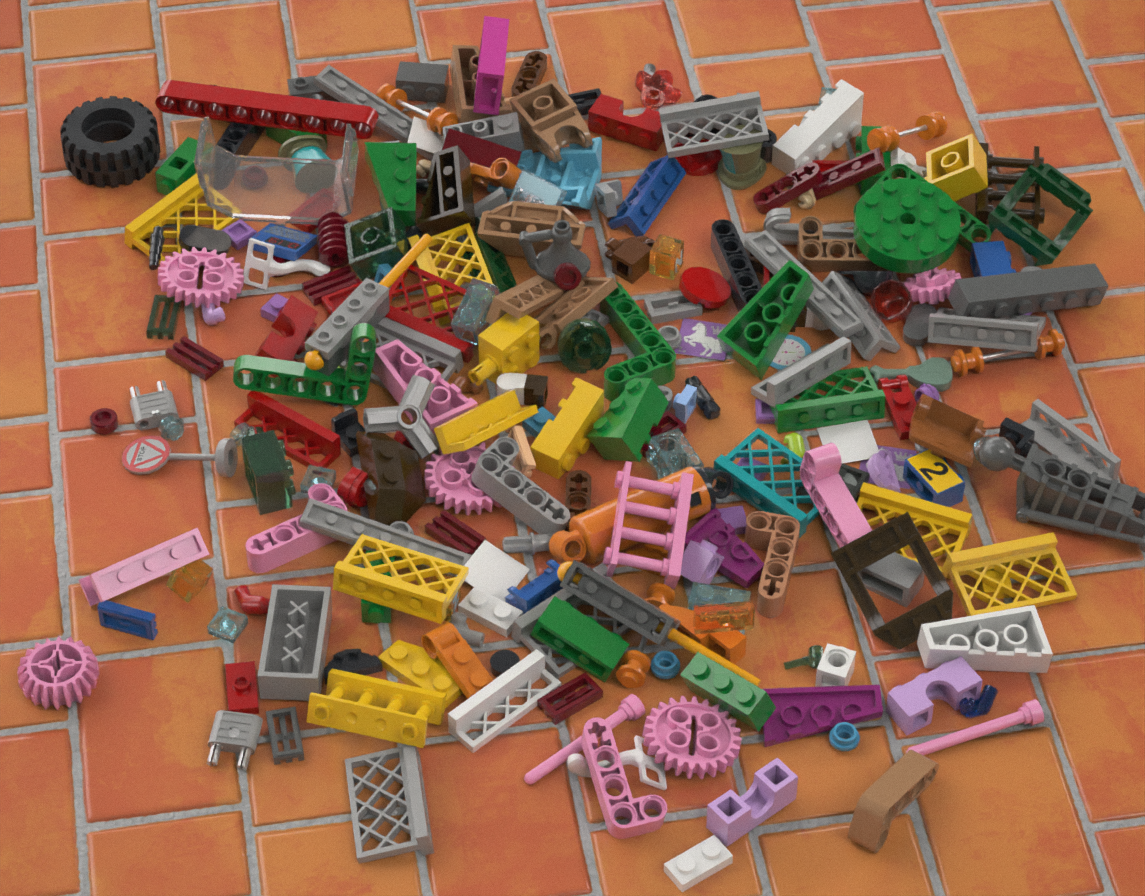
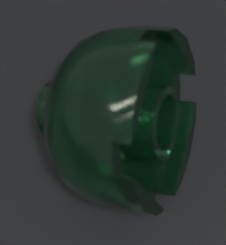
M579 318L567 323L560 331L557 339L558 355L563 365L570 371L580 374L587 373V370L594 368L595 370L602 368L608 362L612 353L611 339L606 329L596 320L589 318Z

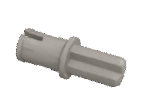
M529 532L527 536L505 537L502 541L504 553L530 552L531 555H535V552L550 551L549 542L555 533L534 535L533 532Z

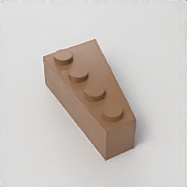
M453 45L450 73L456 115L458 116L459 123L512 113L510 105H506L504 101L505 96L503 92L501 94L499 115L473 112L480 51L478 46Z

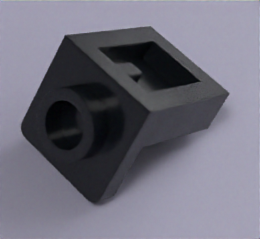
M351 408L331 419L332 432L340 435V446L350 457L359 453L356 439L357 431L366 432L365 428L358 422V411L355 408Z
M1006 417L1000 425L999 437H1005L1013 445L1016 454L1027 458L1034 443L1035 431Z

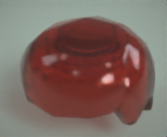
M887 280L880 283L873 290L871 305L881 320L888 323H896L904 320L912 312L913 299L903 282Z

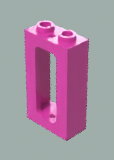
M484 16L473 112L499 115L505 72L509 19Z

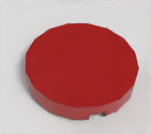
M705 138V140H700L699 142H700V143L708 142L709 139H706V138ZM678 142L675 144L674 148L682 147L685 144ZM718 149L675 158L687 175L705 176L718 170V164L722 159V155Z
M690 267L684 270L681 275L679 289L683 296L691 303L696 305L698 302L705 304L704 308L708 309L720 308L727 303L731 294V287L727 280L719 273L704 267Z

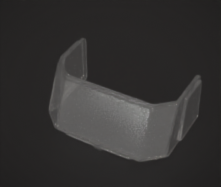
M205 117L200 125L194 165L200 187L204 191L207 206L231 218L243 219V221L276 223V226H286V223L317 225L319 218L328 212H337L342 217L352 213L359 148L356 131L351 127V124H347L342 157L337 160L235 155L216 145L210 119Z

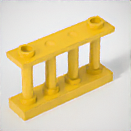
M332 668L328 673L326 695L313 692L309 695L307 722L424 748L427 724L440 725L443 722L447 693Z

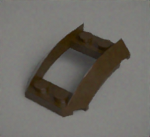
M908 512L830 553L874 635L900 650L917 641L921 624L952 619L953 592ZM909 545L937 596L885 624L858 572Z

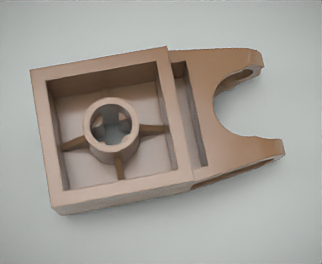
M551 79L509 99L512 113L517 112L524 134L552 162L557 163L562 160L560 149L564 145L575 143L584 148L593 146L589 129L579 113L577 105L555 79Z

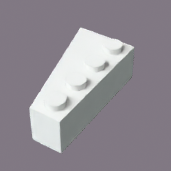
M841 79L835 85L837 90L833 94L826 93L820 99L822 104L815 111L810 109L804 115L800 126L794 124L773 145L772 165L789 174L802 165L811 163L812 160H823L832 151L840 148L846 141L857 136L862 126L864 92Z
M1035 605L921 624L917 640V646L925 668L936 669L942 663L962 656L973 670L1047 673L1053 656Z

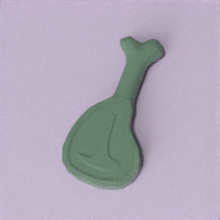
M940 357L929 358L920 365L909 366L906 369H884L874 365L869 370L871 375L874 376L873 379L876 385H878L879 378L887 377L890 380L896 379L897 375L905 374L908 382L917 388H920L922 384H930L938 392H943L951 387L953 380L950 363Z

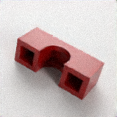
M600 94L588 111L589 131L652 151L659 149L664 141L659 111L646 108L639 116L623 115V100Z
M291 295L271 325L283 337L271 331L260 345L255 356L297 362L298 360L294 356L301 354L305 348V336L309 338L315 330L317 324L314 320L318 311ZM270 374L274 378L278 377V375Z

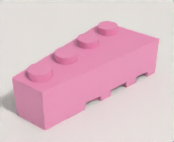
M398 339L376 348L373 371L398 404L401 402L412 375L424 377L435 384L422 413V418L435 437V427L478 406L475 400L472 398L468 399L461 394V389L455 384L450 385L442 379L441 373L435 368L430 369L427 367L421 357ZM404 411L409 419L413 421L411 413Z

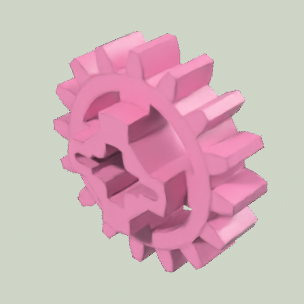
M937 267L922 273H914L913 277L907 278V282H904L906 298L911 299V302L919 300L920 304L929 302V305L939 304V301L943 302L944 299L949 297L955 280L961 279L960 273H955V270L947 271L946 268L938 270Z

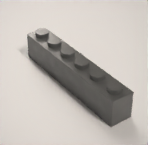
M1094 263L956 279L948 299L958 316L992 318L1099 305L1109 285Z

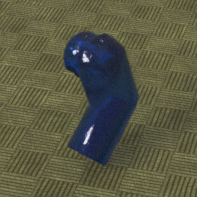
M985 685L979 699L969 698L968 700L967 697L963 698L959 703L961 714L968 718L988 714L998 690L991 685Z

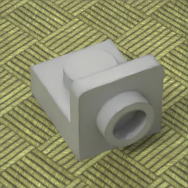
M616 179L595 184L598 209L607 218L617 216L616 206L621 205L623 202L621 181Z

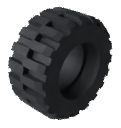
M110 96V98L105 99L99 97L92 102L88 100L81 107H75L71 114L67 115L61 126L60 137L66 167L73 176L79 180L82 179L88 185L96 184L97 187L105 188V186H111V188L119 187L121 184H132L134 180L137 179L139 181L144 178L145 173L149 174L160 158L159 153L161 151L156 118L142 103L138 101L132 102L127 97L120 99L117 96Z

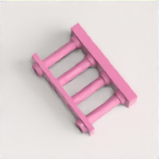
M626 461L623 471H617L614 488H619L611 547H606L603 564L608 565L606 576H613L617 564L660 572L661 576H665L664 584L675 589L681 574L694 474L682 472L679 482L668 484L630 476L632 462ZM628 487L670 495L671 499H675V505L670 507L669 510L626 501ZM624 513L665 520L667 524L672 525L671 533L667 532L666 535L622 527ZM623 538L664 546V550H668L667 559L663 558V561L620 553V540Z
M197 527L78 581L89 605L92 606L207 556L209 552Z

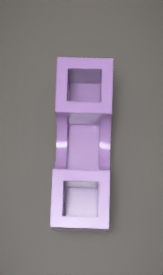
M960 656L952 661L942 663L938 668L928 673L918 675L914 680L904 685L894 687L888 692L886 712L906 735H909L931 724L934 704L930 700H944L956 711L980 699L983 680Z
M774 759L754 773L753 783L744 795L739 797L730 789L707 805L706 828L726 847L796 799L798 776L780 759Z

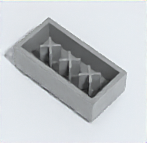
M272 584L258 670L260 699L309 701L311 692L321 694L333 612L331 587Z

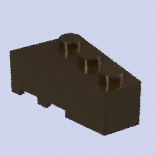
M458 145L434 152L427 178L429 185L426 196L422 198L423 209L421 217L417 218L416 226L423 234H429L431 237L470 223L471 227L476 226L470 160Z

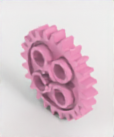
M192 247V252L182 249V254L174 251L172 257L165 256V261H161L160 267H158L157 279L158 285L161 286V291L167 292L168 298L175 296V302L184 300L185 306L195 303L196 308L200 304H204L209 308L210 303L220 306V301L228 304L230 298L236 299L237 293L241 294L244 284V270L240 269V263H234L233 257L226 259V253L217 255L216 249L207 252L206 248H203L202 251H197L195 247ZM203 265L202 289H197L199 269Z
M482 442L479 447L473 446L465 451L444 455L441 448H439V455H431V461H427L424 481L425 489L429 490V497H435L436 504L444 502L445 510L453 506L455 507L456 514L461 509H465L466 515H469L471 510H475L478 515H481L482 508L492 512V505L502 507L497 501L479 489L471 479L480 455L486 450L485 442Z
M681 696L680 702L677 703L671 697L669 698L668 705L659 702L658 709L652 708L650 716L646 717L642 734L645 737L643 745L649 747L648 755H656L654 761L656 764L665 762V771L672 767L675 768L676 776L684 771L688 779H691L693 773H697L699 778L703 779L705 772L715 777L717 770L724 773L726 767H732L734 759L738 758L742 738L739 737L740 728H735L736 720L728 719V711L718 712L719 704L709 707L708 699H705L701 704L698 703L696 696H693L691 702H687L686 698ZM692 719L695 720L693 756L689 755Z

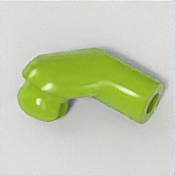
M798 433L786 435L784 443L788 444L785 447L803 458L805 446L802 436ZM782 458L781 465L789 464L788 459Z

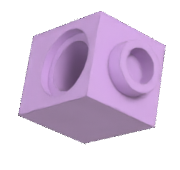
M691 540L683 553L680 575L697 585L709 587L724 556L716 552L717 546L706 540H702L701 543Z

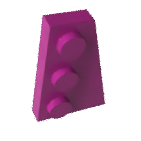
M717 508L706 514L686 533L684 550H686L691 540L698 543L706 540L718 547L716 552L724 556L717 571L747 589L762 575L764 567L762 560L746 542H742L737 537L735 529L730 523H725Z

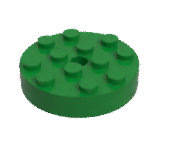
M910 178L888 179L871 187L859 200L855 212L853 234L861 252L876 265L899 273H920L940 266L953 254L958 242L961 219L954 201L934 184Z

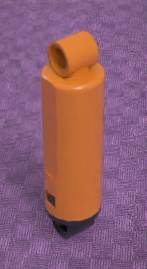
M690 465L656 480L673 484L674 482H679L682 472L694 474L688 522L706 515L715 509L716 498H726L731 493L734 485L729 473L713 467L701 469L697 465ZM716 478V485L712 487L713 481ZM639 489L627 493L626 501L669 510L670 507L675 505V499H671L670 495ZM618 497L573 516L569 522V532L564 530L558 531L551 537L549 542L551 554L565 562H573L574 560L580 562L584 560L588 564H595L602 561L606 547H611ZM624 513L622 527L663 534L671 530L672 525L667 524L665 520ZM621 538L619 552L642 542ZM571 542L570 549L565 553L567 543Z

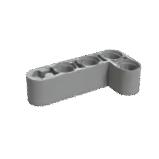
M510 437L498 438L480 455L472 473L471 479L473 483L537 533L550 534L565 530L570 519L569 510L513 467L519 452L518 443Z

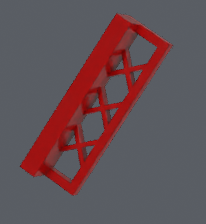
M251 391L247 394L248 409L234 421L236 428L318 474H321L341 455L340 435L258 391ZM254 416L261 420L262 424L250 425L246 422ZM279 430L284 436L271 437L266 431ZM300 442L305 445V448L293 449L288 446V443ZM322 454L326 457L318 463L311 459L309 455Z

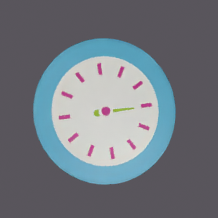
M788 334L770 366L782 370L810 354L811 348L802 338Z

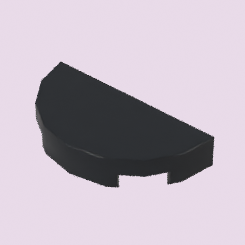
M361 649L343 650L333 656V660L325 666V685L328 681V673L332 668L360 675H369L383 671L382 663L377 656L363 653Z

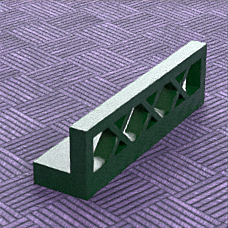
M476 233L474 235L497 295L517 286L504 253L479 238ZM466 251L463 258L470 260L474 253ZM472 268L470 276L477 278L481 270ZM479 286L477 289L478 294L490 291L489 288ZM483 306L486 313L489 308Z

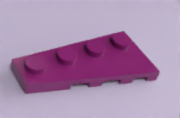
M880 685L763 689L768 693L776 706L775 711L763 725L764 748L830 731L836 724L841 722H848L853 725L882 717L883 706Z

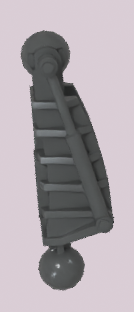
M990 437L980 446L979 459L990 471H1003L1009 467L1020 472L1016 490V519L1019 522L1026 523L1029 520L1088 535L1098 534L1140 544V550L1145 552V493L1138 491L1139 488L1118 483L1119 480L1116 479L1111 481L1098 477L1096 472L1090 474L1077 468L1078 465L1074 463L1070 465L1059 460L1055 454L1051 456L1038 448L1039 445L1034 443L1027 458L1016 454L1013 445L1005 437ZM1131 508L1141 512L1138 518L1129 514Z

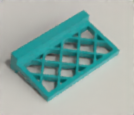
M757 428L726 456L721 454L714 460V468L731 475L734 484L732 491L756 509L797 519L800 523L799 538L806 533L807 525L820 514L810 495L796 496L795 487L804 485L801 480H794V472L800 471L803 459L761 429ZM759 439L767 445V449L752 450L751 445ZM783 456L788 459L789 464L773 465L772 457ZM752 457H768L769 465L753 466ZM736 458H749V466H738L733 461ZM774 472H790V480L774 481ZM754 473H770L771 481H759L754 477ZM775 488H791L792 496H780L776 493ZM797 503H813V509L806 514L797 508Z

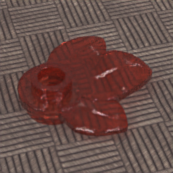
M661 69L654 72L653 75L640 70L636 75L635 87L641 93L640 99L645 108L656 110L663 104H674L682 95V91L672 87L673 75L669 70Z

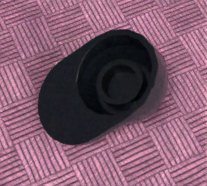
M837 271L839 274H853L857 288L862 293L868 295L883 294L893 284V271Z

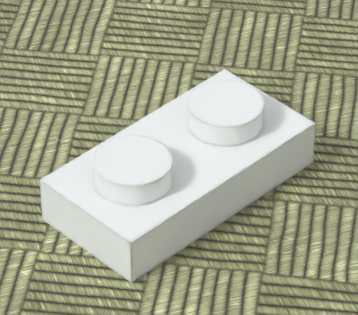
M476 587L458 605V612L464 613L468 618L505 637L512 632L514 620L523 615L522 610Z
M713 835L664 863V872L679 890L684 892L732 864L733 855Z

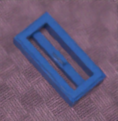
M107 600L99 602L97 605L101 626L154 640L158 634V630L155 628L157 623L154 621L156 618L154 613Z

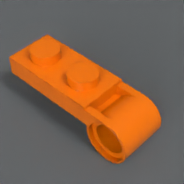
M498 158L492 163L490 168L470 162L472 180L486 188L489 184L496 187L515 189L522 174V171L506 158Z
M446 622L422 635L421 642L425 652L433 659L437 657L440 659L467 699L493 681L466 640L463 639L452 623Z

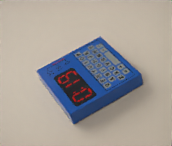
M269 223L251 238L275 245L273 256L296 261L317 244L318 235ZM254 244V251L268 254L267 247Z

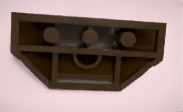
M357 431L356 439L361 470L368 473V478L364 482L369 519L388 526L397 521L407 522L426 501L418 453L385 433Z

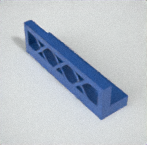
M667 155L649 163L617 209V216H613L608 222L611 229L627 224L636 237L646 233L686 174L675 157L668 158Z

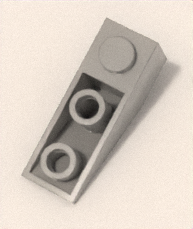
M517 112L442 127L444 141L448 128L518 151H525L523 131Z

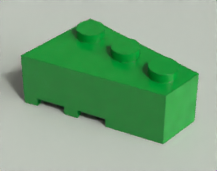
M365 142V160L367 165H369L372 179L377 187L389 226H416L417 143Z
M633 378L625 385V389L620 396L610 403L606 413L594 423L593 429L588 433L587 437L604 460L640 462L642 458L640 450L643 444H649L651 440L649 432L652 426H658L669 401L652 378Z

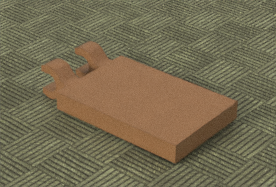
M583 277L575 289L566 291L534 318L539 321V344L541 337L546 335V341L541 345V348H552L556 343L558 333H564L618 287L614 278Z

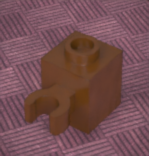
M631 237L623 245L615 238H610L605 243V246L610 248L605 252V256L612 260V273L631 284L652 268L653 248L634 237Z

